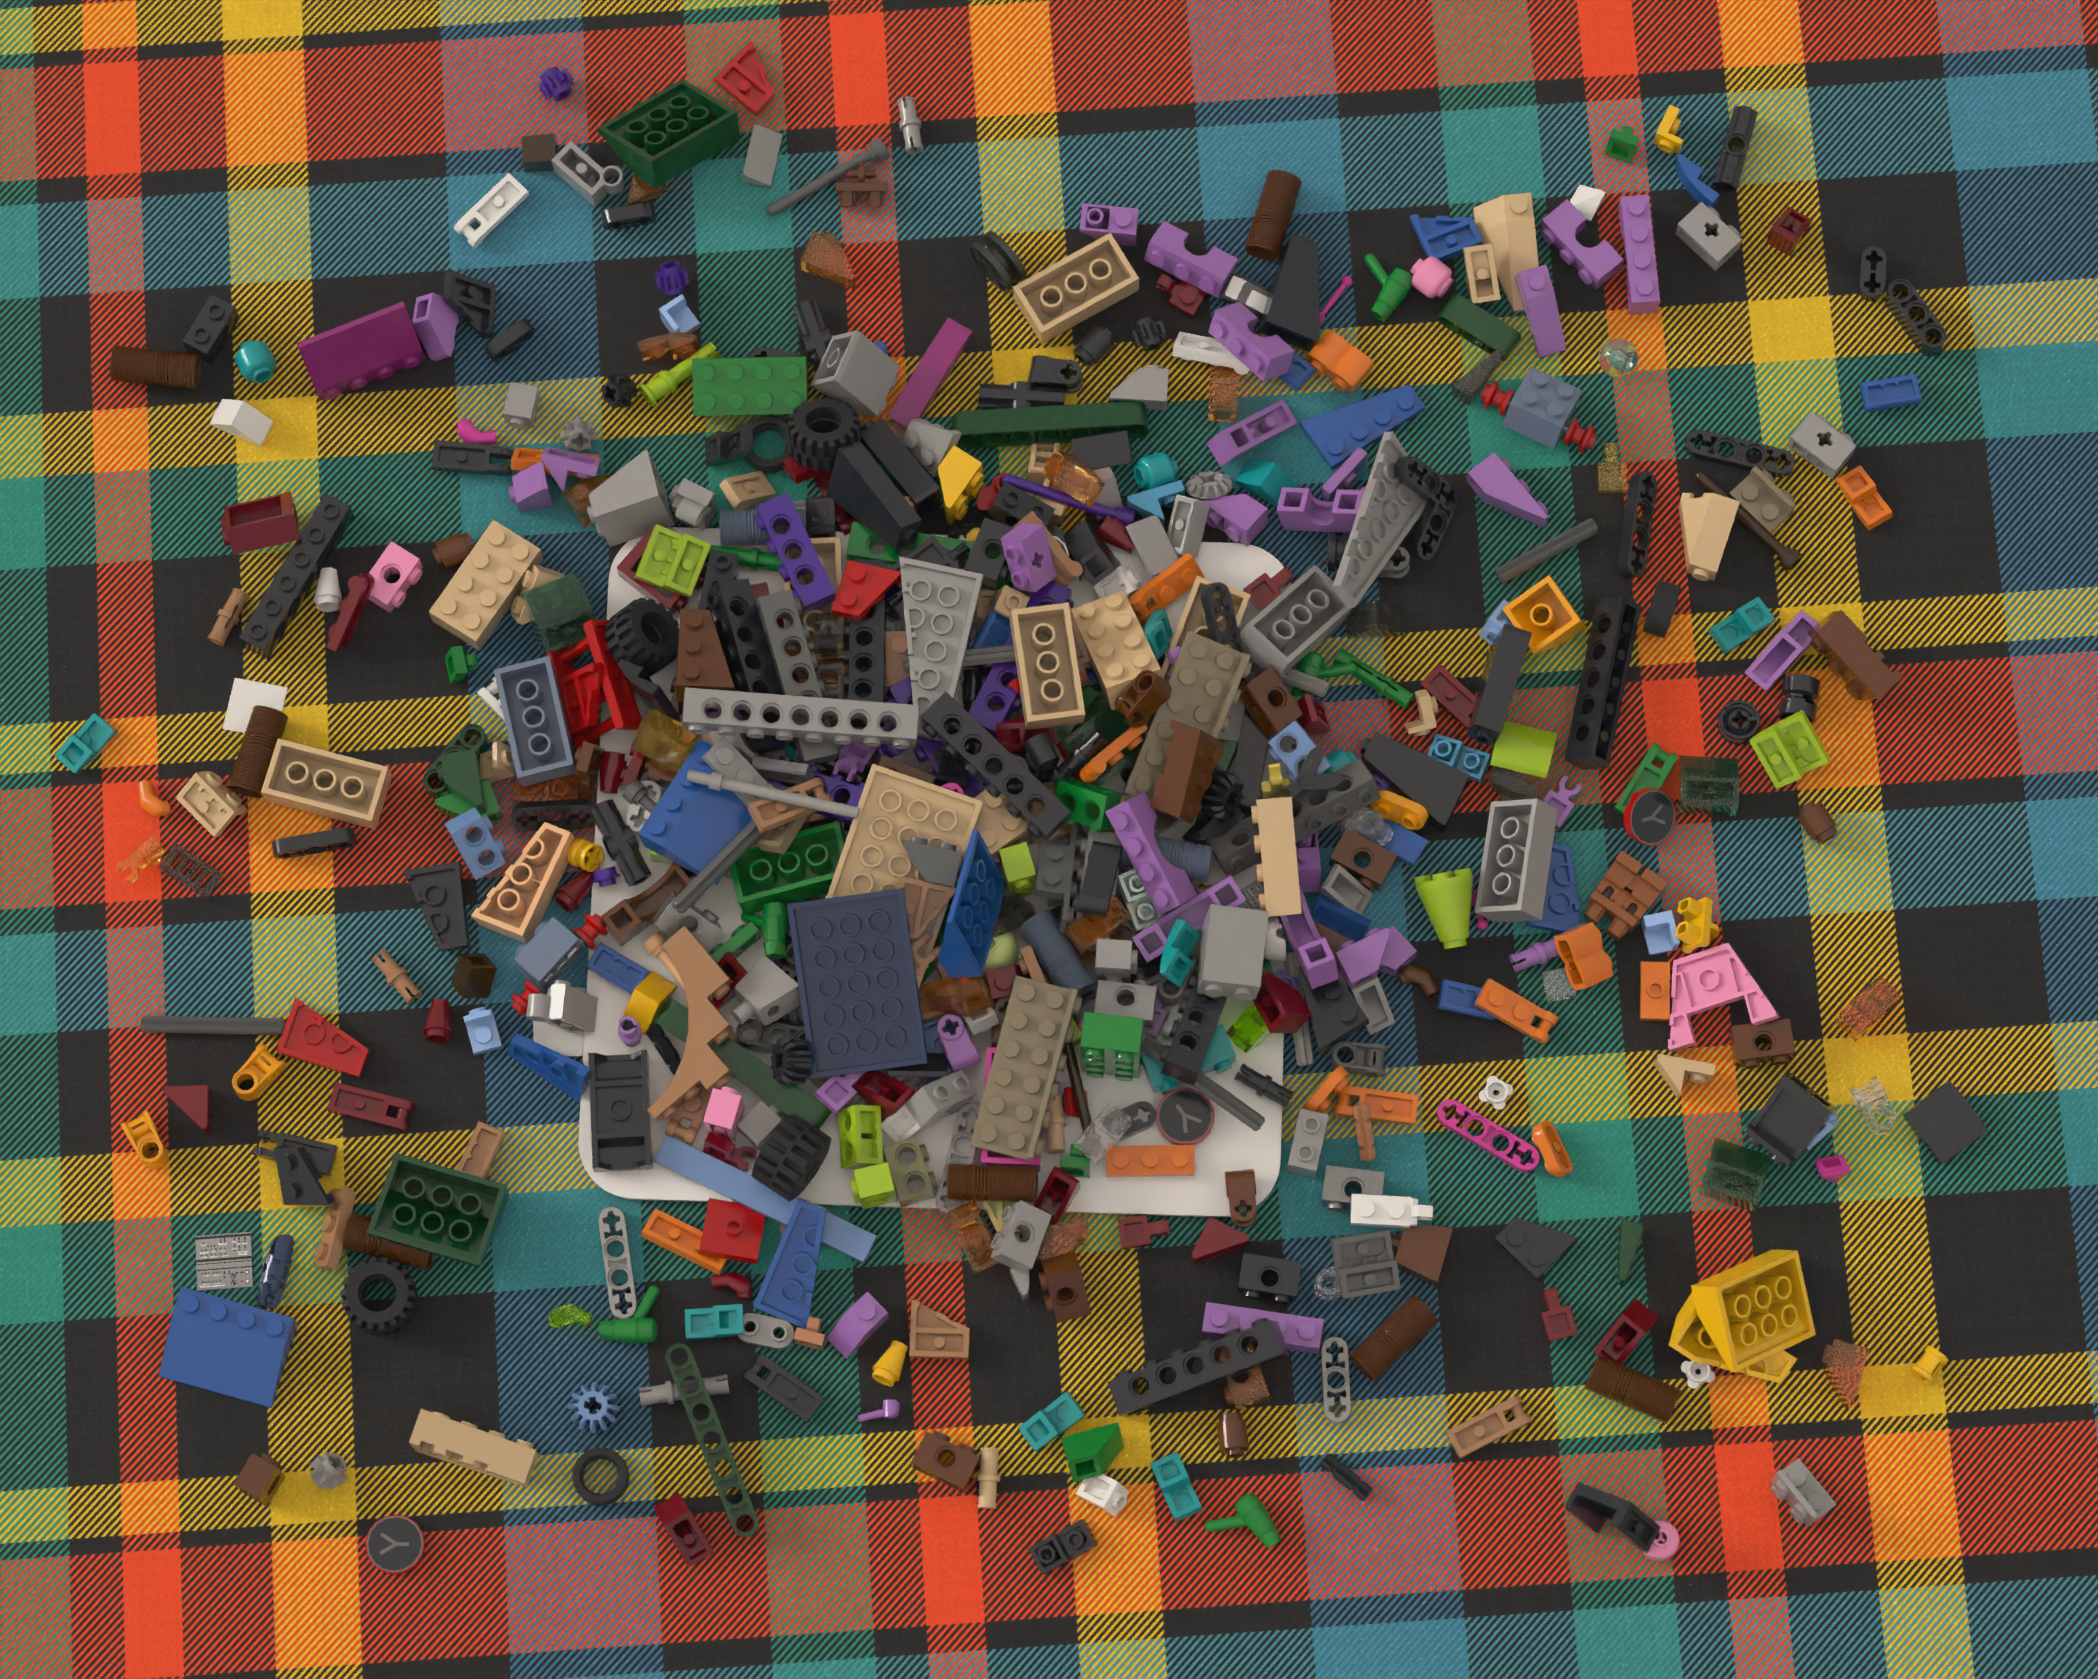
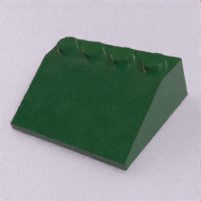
M684 79L679 80L597 127L598 133L637 178L655 189L740 140L737 111Z
M395 1153L367 1230V1235L480 1267L501 1222L509 1199L508 1187L502 1183Z

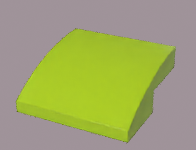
M656 524L634 578L661 589L690 597L711 544L684 533L681 535Z
M1804 710L1775 723L1749 740L1776 789L1801 779L1804 773L1830 761V756Z
M1505 721L1502 733L1495 743L1490 765L1547 778L1557 733Z

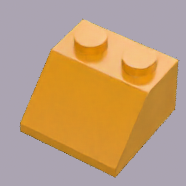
M1549 575L1502 608L1514 627L1532 632L1528 647L1534 655L1564 644L1586 628V625L1557 583Z

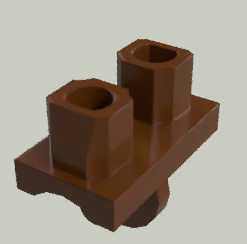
M859 162L858 170H848V178H858V182H836V191H839L841 207H856V191H867V207H882L884 192H887V183L865 182V178L876 179V170H865V162Z

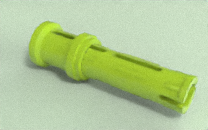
M712 342L707 343L703 348L669 371L661 370L658 372V377L646 385H639V389L646 401L654 407L657 404V400L669 392H676L677 385L692 375L693 358H719L720 354L718 351L715 352L716 347Z

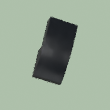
M1081 1519L1061 1532L1052 1534L1030 1547L1029 1551L1042 1575H1045L1098 1546V1543L1085 1519Z

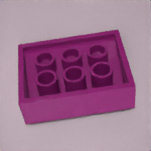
M403 301L297 343L320 401L323 399H335L341 395V392L351 388L353 390L363 388L369 381L377 378L386 379L397 370L414 368L420 364V361L425 360Z

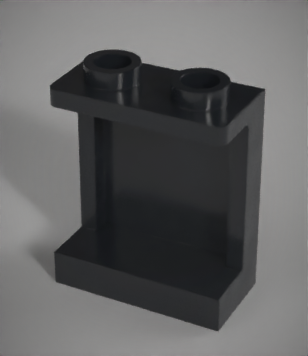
M1790 1072L1782 1076L1777 1083L1779 1086L1753 1121L1746 1125L1743 1130L1748 1134L1747 1139L1759 1148L1765 1147L1771 1152L1770 1157L1782 1166H1785V1164L1788 1166L1796 1164L1837 1109Z
M1580 1482L1577 1483L1574 1491L1570 1494L1565 1506L1567 1511L1596 1533L1600 1532L1607 1519L1611 1520L1610 1527L1638 1550L1648 1553L1661 1528L1632 1502Z

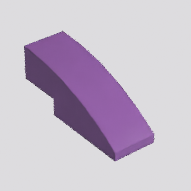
M1801 610L1744 673L1767 692L1811 646L1810 641L1812 639L1807 633L1818 623Z

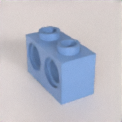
M1297 720L1293 721L1268 741L1271 746L1268 752L1277 763L1283 761L1290 769L1286 774L1292 782L1297 779L1301 760L1305 759L1308 753L1317 747ZM1285 736H1292L1297 742L1296 749L1291 753L1285 752L1281 747V741ZM1324 754L1315 774L1324 773L1332 766Z
M474 807L445 823L449 834L475 880L506 864L502 853L506 852L498 836L492 838L489 831L493 829V826L486 814L480 816ZM477 827L474 833L466 834L470 828ZM489 850L485 857H479L482 851Z

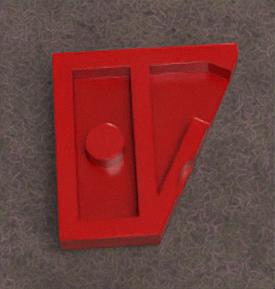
M751 41L714 78L715 83L755 116L775 98L773 88L766 77L764 67L760 63L755 46Z
M591 663L557 680L570 735H580L597 726L602 672L601 663Z

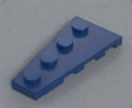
M1410 384L1300 421V427L1332 470L1345 462L1357 448L1364 450L1381 439L1384 432L1395 430L1423 412L1426 406Z
M799 1197L753 1307L804 1329H806L811 1312L826 1216L825 1208Z

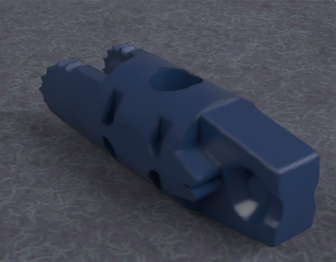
M290 1234L275 1236L269 1254H266L258 1288L257 1305L260 1307L276 1309L284 1292L292 1263L291 1256L294 1246V1238Z

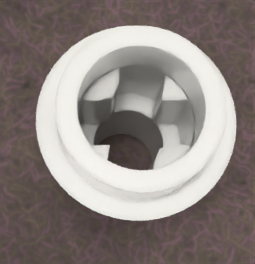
M326 567L320 570L314 603H316V608L320 611L333 612L339 609L342 597L337 570Z

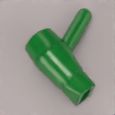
M1367 254L1365 262L1382 285L1380 294L1371 312L1374 318L1385 322L1410 291L1412 275L1400 268H1395L1388 275L1373 254Z
M1309 652L1298 662L1296 667L1297 671L1319 679L1352 674L1357 670V666L1353 662L1324 667L1325 659L1315 652ZM1292 687L1291 695L1297 700L1309 694Z
M777 901L768 902L763 905L762 916L753 913L741 914L742 922L747 924L752 922L756 927L763 929L766 943L765 957L784 959L787 957L788 914L786 904Z
M655 1285L648 1288L632 1318L600 1321L599 1335L601 1340H615L617 1342L633 1344L654 1342L658 1332L657 1324L654 1318H646L659 1295V1288Z
M1254 1493L1246 1494L1236 1502L1234 1507L1239 1516L1209 1520L1205 1524V1529L1208 1532L1247 1526L1268 1549L1282 1540L1265 1505Z

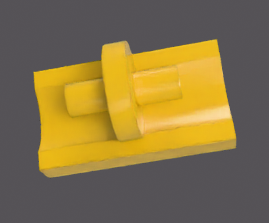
M1688 897L1678 903V912L1685 916V921L1679 923L1676 927L1675 937L1683 941L1682 951L1687 954L1692 953V950L1695 948L1708 946L1710 940L1717 938L1719 935V927L1712 923L1711 918L1713 900L1708 897L1698 901Z

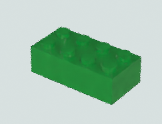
M807 356L692 359L693 416L794 414L793 410L797 406L802 407V403L808 401Z
M839 821L799 831L784 854L762 851L759 847L755 849L749 847L730 866L738 903L744 915L762 911L763 905L768 902L777 901L789 904L827 894L846 842Z
M1084 1012L1080 1044L1081 1072H1086V1076L1093 1078H1103L1104 1074L1114 1075L1115 1079L1120 1081H1132L1133 1078H1139L1143 1042V1018Z

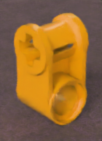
M266 1045L259 1046L249 1057L248 1061L233 1076L232 1084L237 1096L244 1101L256 1099L282 1073L286 1067V1062L276 1059L268 1052ZM244 1080L254 1081L253 1087L249 1090H241L239 1088Z
M147 1110L143 1111L142 1116L129 1123L125 1121L120 1123L129 1142L146 1167L158 1169L165 1165L168 1160V1153L158 1134L159 1131ZM159 1148V1153L156 1157L146 1158V1153L149 1149Z

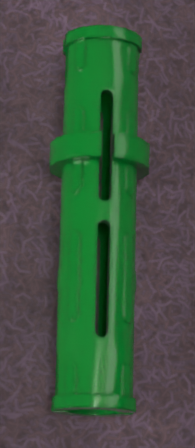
M711 545L705 562L709 561L712 549L739 554L740 566L748 567L752 571L765 569L779 572L778 567L782 566L778 556L773 558L771 553L762 552L759 548L745 550Z
M1344 648L1339 651L1333 661L1334 665L1349 662L1355 663L1357 670L1351 674L1352 676L1376 690L1377 695L1381 698L1387 697L1404 710L1407 709L1415 694L1395 683L1393 677L1390 675L1388 677L1384 676L1345 651Z

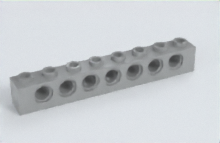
M685 687L682 729H688V732L692 734H704L706 730L717 731V734L721 736H734L735 733H746V736L749 738H763L764 735L776 736V739L783 741L793 740V737L805 738V741L811 743L822 742V739L834 740V743L839 745H849L853 741L863 742V745L867 747L892 744V747L895 749H909L910 746H915L917 740L919 705ZM708 708H716L721 715L718 718L711 719L706 716L704 711ZM737 710H745L750 717L745 721H740L735 718L734 713ZM767 712H773L778 716L779 720L775 723H768L764 720L763 715ZM802 714L807 718L808 722L805 725H797L792 720V717ZM826 716L833 717L837 725L831 728L826 727L821 719ZM857 718L862 719L866 727L857 730L852 727L851 721ZM890 721L894 724L895 729L891 732H886L881 729L880 723Z

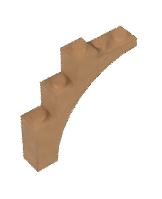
M685 926L662 944L675 963L684 984L688 1003V1035L685 1051L675 1076L664 1093L647 1109L652 1117L658 1121L662 1118L665 1121L671 1118L678 1111L677 1105L684 1099L688 1102L701 1091L699 1087L702 1084L710 1092H712L713 1088L721 1090V1087H725L731 1081L729 1076L733 1073L711 1047L714 1043L717 1046L720 1045L731 1035L728 1031L733 1026L711 1000L714 998L719 1000L730 991L729 985L733 981L694 934Z

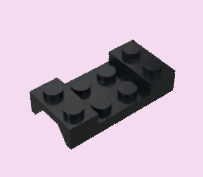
M640 1050L625 1055L588 1053L589 1067L591 1068L589 1085L592 1166L594 1172L653 1169L650 1113L647 1111L650 1107L649 1054L647 1050Z

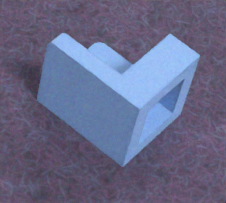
M682 294L659 309L661 321L677 342L700 327L699 321L688 308L686 299Z
M1672 910L1643 916L1641 925L1649 955L1678 950L1680 941L1679 938L1675 937L1676 925Z

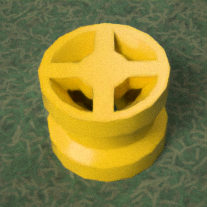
M579 838L569 846L567 859L571 865L581 867L588 872H593L601 866L604 859V851L600 845Z

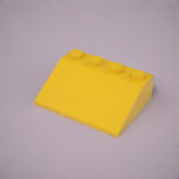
M1772 1249L1691 1286L1697 1315L1730 1372L1744 1369L1816 1335L1798 1250Z

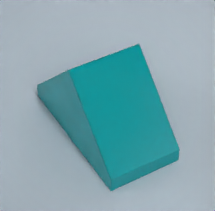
M1252 458L1249 459L1235 481L1236 484L1276 507L1278 506L1282 487L1299 488L1275 463Z

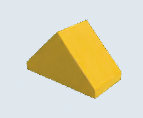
M652 971L634 989L622 1017H633L640 1025L641 1033L647 1035L646 1031L655 1023L653 1021L669 997L672 996L677 985Z

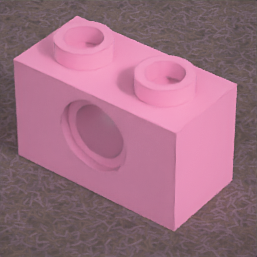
M391 541L369 572L374 577L375 583L368 599L389 613L392 612L394 607H400L406 598V590L411 584L415 585L423 573L420 559ZM390 575H400V579L396 583L386 582Z
M721 1087V1090L713 1088L703 1120L707 1134L709 1132L716 1135L722 1134L733 1141L736 1140L738 1133L737 1124L742 1120L745 1110L742 1096L738 1095L737 1090L729 1087Z

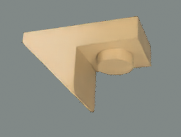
M1492 243L1463 248L1467 272L1465 280L1471 302L1475 304L1499 300L1500 292Z
M762 471L725 478L719 485L734 510L746 509L748 512V510L756 508L757 505L764 503L776 494V491Z
M1658 1054L1654 1066L1675 1096L1679 1098L1684 1077H1688V1081L1696 1084H1706V1081L1711 1082L1714 1077L1716 1064Z

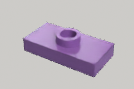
M1357 448L1322 486V497L1327 502H1330L1335 497L1337 489H1342L1344 486L1349 488L1357 479L1358 475L1356 473L1367 461V453L1362 448Z

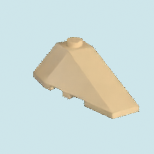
M1531 193L1502 195L1474 207V222L1483 240V245L1492 243L1497 277L1513 312H1525L1515 276L1521 271L1539 266Z

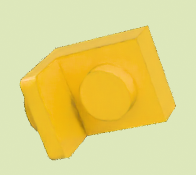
M1669 105L1661 121L1653 144H1656L1660 150L1666 153L1674 152L1679 154L1684 141L1675 136L1681 124V120L1678 119L1680 109Z

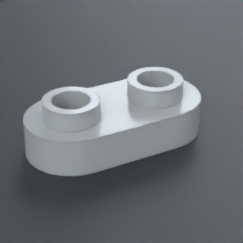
M755 1313L743 1315L744 1334L738 1335V1337L744 1343L775 1350H784L793 1343L795 1334L789 1322ZM748 1323L756 1325V1329L753 1332L745 1330V1326ZM783 1329L785 1331L784 1336L776 1338L774 1336L775 1330Z

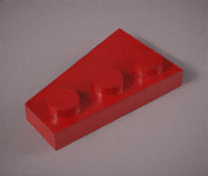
M296 997L276 1050L278 1054L359 1079L362 1076L370 1053L365 1046L341 1029H338Z

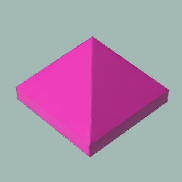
M1842 1154L1814 1160L1821 1178L1832 1183L1837 1182L1850 1173V1168Z

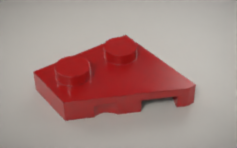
M848 560L831 608L832 615L860 621L873 605L878 604L885 597L884 593L894 583L898 584L901 581V572Z

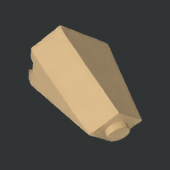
M1682 493L1678 509L1686 571L1691 573L1695 579L1701 581H1708L1710 579L1714 581L1740 501L1715 493H1704L1703 497L1693 498L1694 494Z

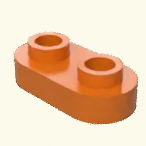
M1341 1065L1338 1066L1306 1103L1304 1109L1324 1113L1332 1104L1329 1098L1334 1092L1340 1094L1350 1081L1347 1079L1349 1072Z
M1547 1120L1533 1127L1532 1140L1541 1151L1547 1172L1557 1178H1562L1571 1173L1573 1169L1572 1162L1556 1128Z

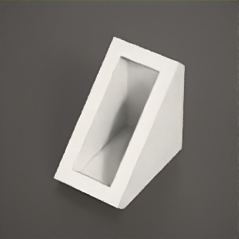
M222 399L210 425L261 447L274 422L245 401Z

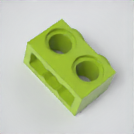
M1027 842L1000 849V867L1004 880L1007 883L1009 896L1016 895L1017 898H1023L1031 895L1033 890H1035L1036 871Z
M853 1105L842 1109L838 1113L841 1169H860L883 1163L881 1106Z
M888 1162L853 1170L855 1179L850 1180L855 1203L861 1202L863 1210L897 1202Z

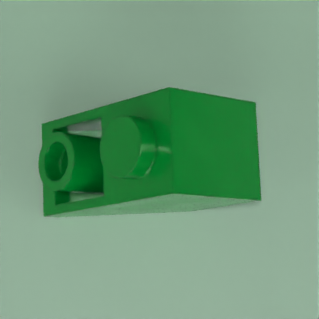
M481 779L486 811H478L480 816L486 814L490 822L503 818L490 781L489 779L485 781ZM449 790L439 795L440 798L435 799L439 812L452 818L474 808Z
M1118 1422L1061 1438L1073 1483L1102 1475L1124 1448Z

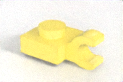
M1280 763L1268 765L1269 780L1261 782L1262 799L1289 796L1290 792L1288 790H1282L1279 794H1276L1278 788L1290 784V778L1283 779L1281 776Z

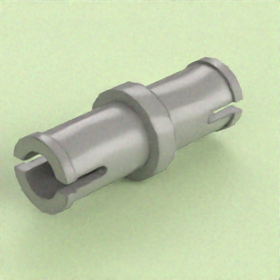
M905 96L906 103H904L903 97L897 100L901 117L899 128L904 135L906 153L914 155V148H917L918 153L924 150L919 130L922 125L921 120L917 118L915 98Z

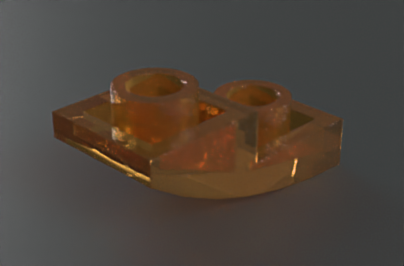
M692 333L662 334L637 342L643 361L659 359L668 350H670L674 359L679 357L687 358L700 348L696 334Z
M515 772L511 801L572 799L575 778L564 776L523 787Z
M1112 895L1106 918L1087 914L1065 929V934L1079 952L1083 954L1097 945V939L1107 938L1127 923L1132 916L1117 897Z

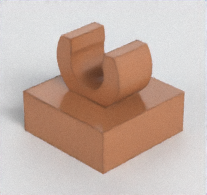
M809 1316L806 1329L796 1327L793 1338L795 1344L823 1351L826 1336L819 1333L822 1323L820 1322L821 1319Z

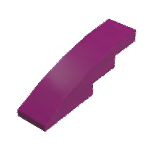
M950 317L947 318L915 368L888 417L907 428L911 419L922 418L927 407L931 406L943 382L947 381L973 333L972 330Z

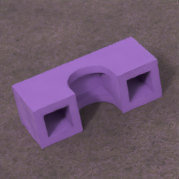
M1567 199L1542 219L1541 235L1548 244H1554L1560 250L1561 258L1568 265H1574L1579 271V277L1585 284H1591L1597 290L1622 269L1624 259L1606 240L1591 248L1584 247L1578 243L1576 235L1584 229L1586 218Z
M1163 221L1149 241L1144 260L1219 298L1231 273L1235 271L1238 258L1214 246L1206 255H1193L1185 248L1189 233Z
M1241 302L1216 309L1208 332L1262 381H1266L1288 373L1295 352L1294 349L1277 334L1270 337H1261L1253 334L1258 317Z
M1282 487L1276 511L1284 530L1351 533L1364 490L1337 489L1334 501L1325 502L1315 498L1309 488Z

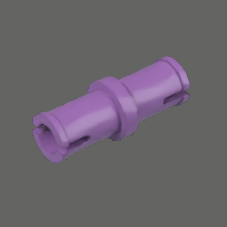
M1552 939L1541 944L1536 942L1532 944L1531 948L1510 955L1509 959L1511 963L1523 960V962L1512 966L1514 971L1518 973L1538 963L1544 965L1548 959L1559 956L1555 940Z
M624 1016L619 1020L618 1035L627 1046L635 1047L641 1041L639 1039L641 1038V1027L633 1017Z

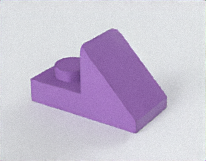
M548 446L545 447L541 456L542 461L562 491L567 486L570 471H573L574 475L581 478L596 477L601 464L600 458Z

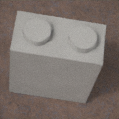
M855 330L832 336L810 386L831 397L833 400L837 398L841 399L843 404L849 403L852 405V409H855L864 418L874 417L884 410L887 403L885 398L889 390L897 382L898 376L896 374L900 366L865 335Z
M648 450L641 452L588 494L591 506L587 507L589 518L592 523H595L599 537H605L610 547L642 537L656 524L665 528L674 526L663 479Z
M1215 904L1210 905L1200 930L1197 993L1206 994L1213 998L1220 996L1233 997L1239 1001L1256 999L1261 986L1269 911Z

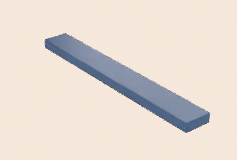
M666 1135L653 1160L654 1163L787 1226L799 1199L796 1197L791 1201H787L752 1178V1175L669 1135ZM826 1212L821 1243L864 1264L877 1236Z

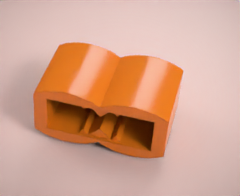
M1330 329L1308 353V362L1315 368L1316 374L1320 376L1324 374L1330 377L1333 386L1341 392L1348 391L1353 394L1373 370L1374 362L1366 354L1350 345L1344 338Z
M1593 922L1580 924L1554 936L1557 951L1565 963V971L1574 990L1589 988L1613 976L1612 961L1603 950L1601 932Z

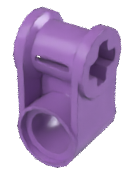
M953 1014L943 1016L938 1022L937 1033L952 1072L955 1073L980 1063L979 1054L962 1020ZM947 1024H950L951 1027L957 1026L955 1035H951L949 1032L944 1033Z

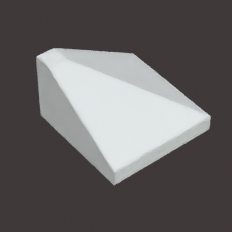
M1579 185L1570 202L1586 220L1591 222L1603 202L1606 192Z

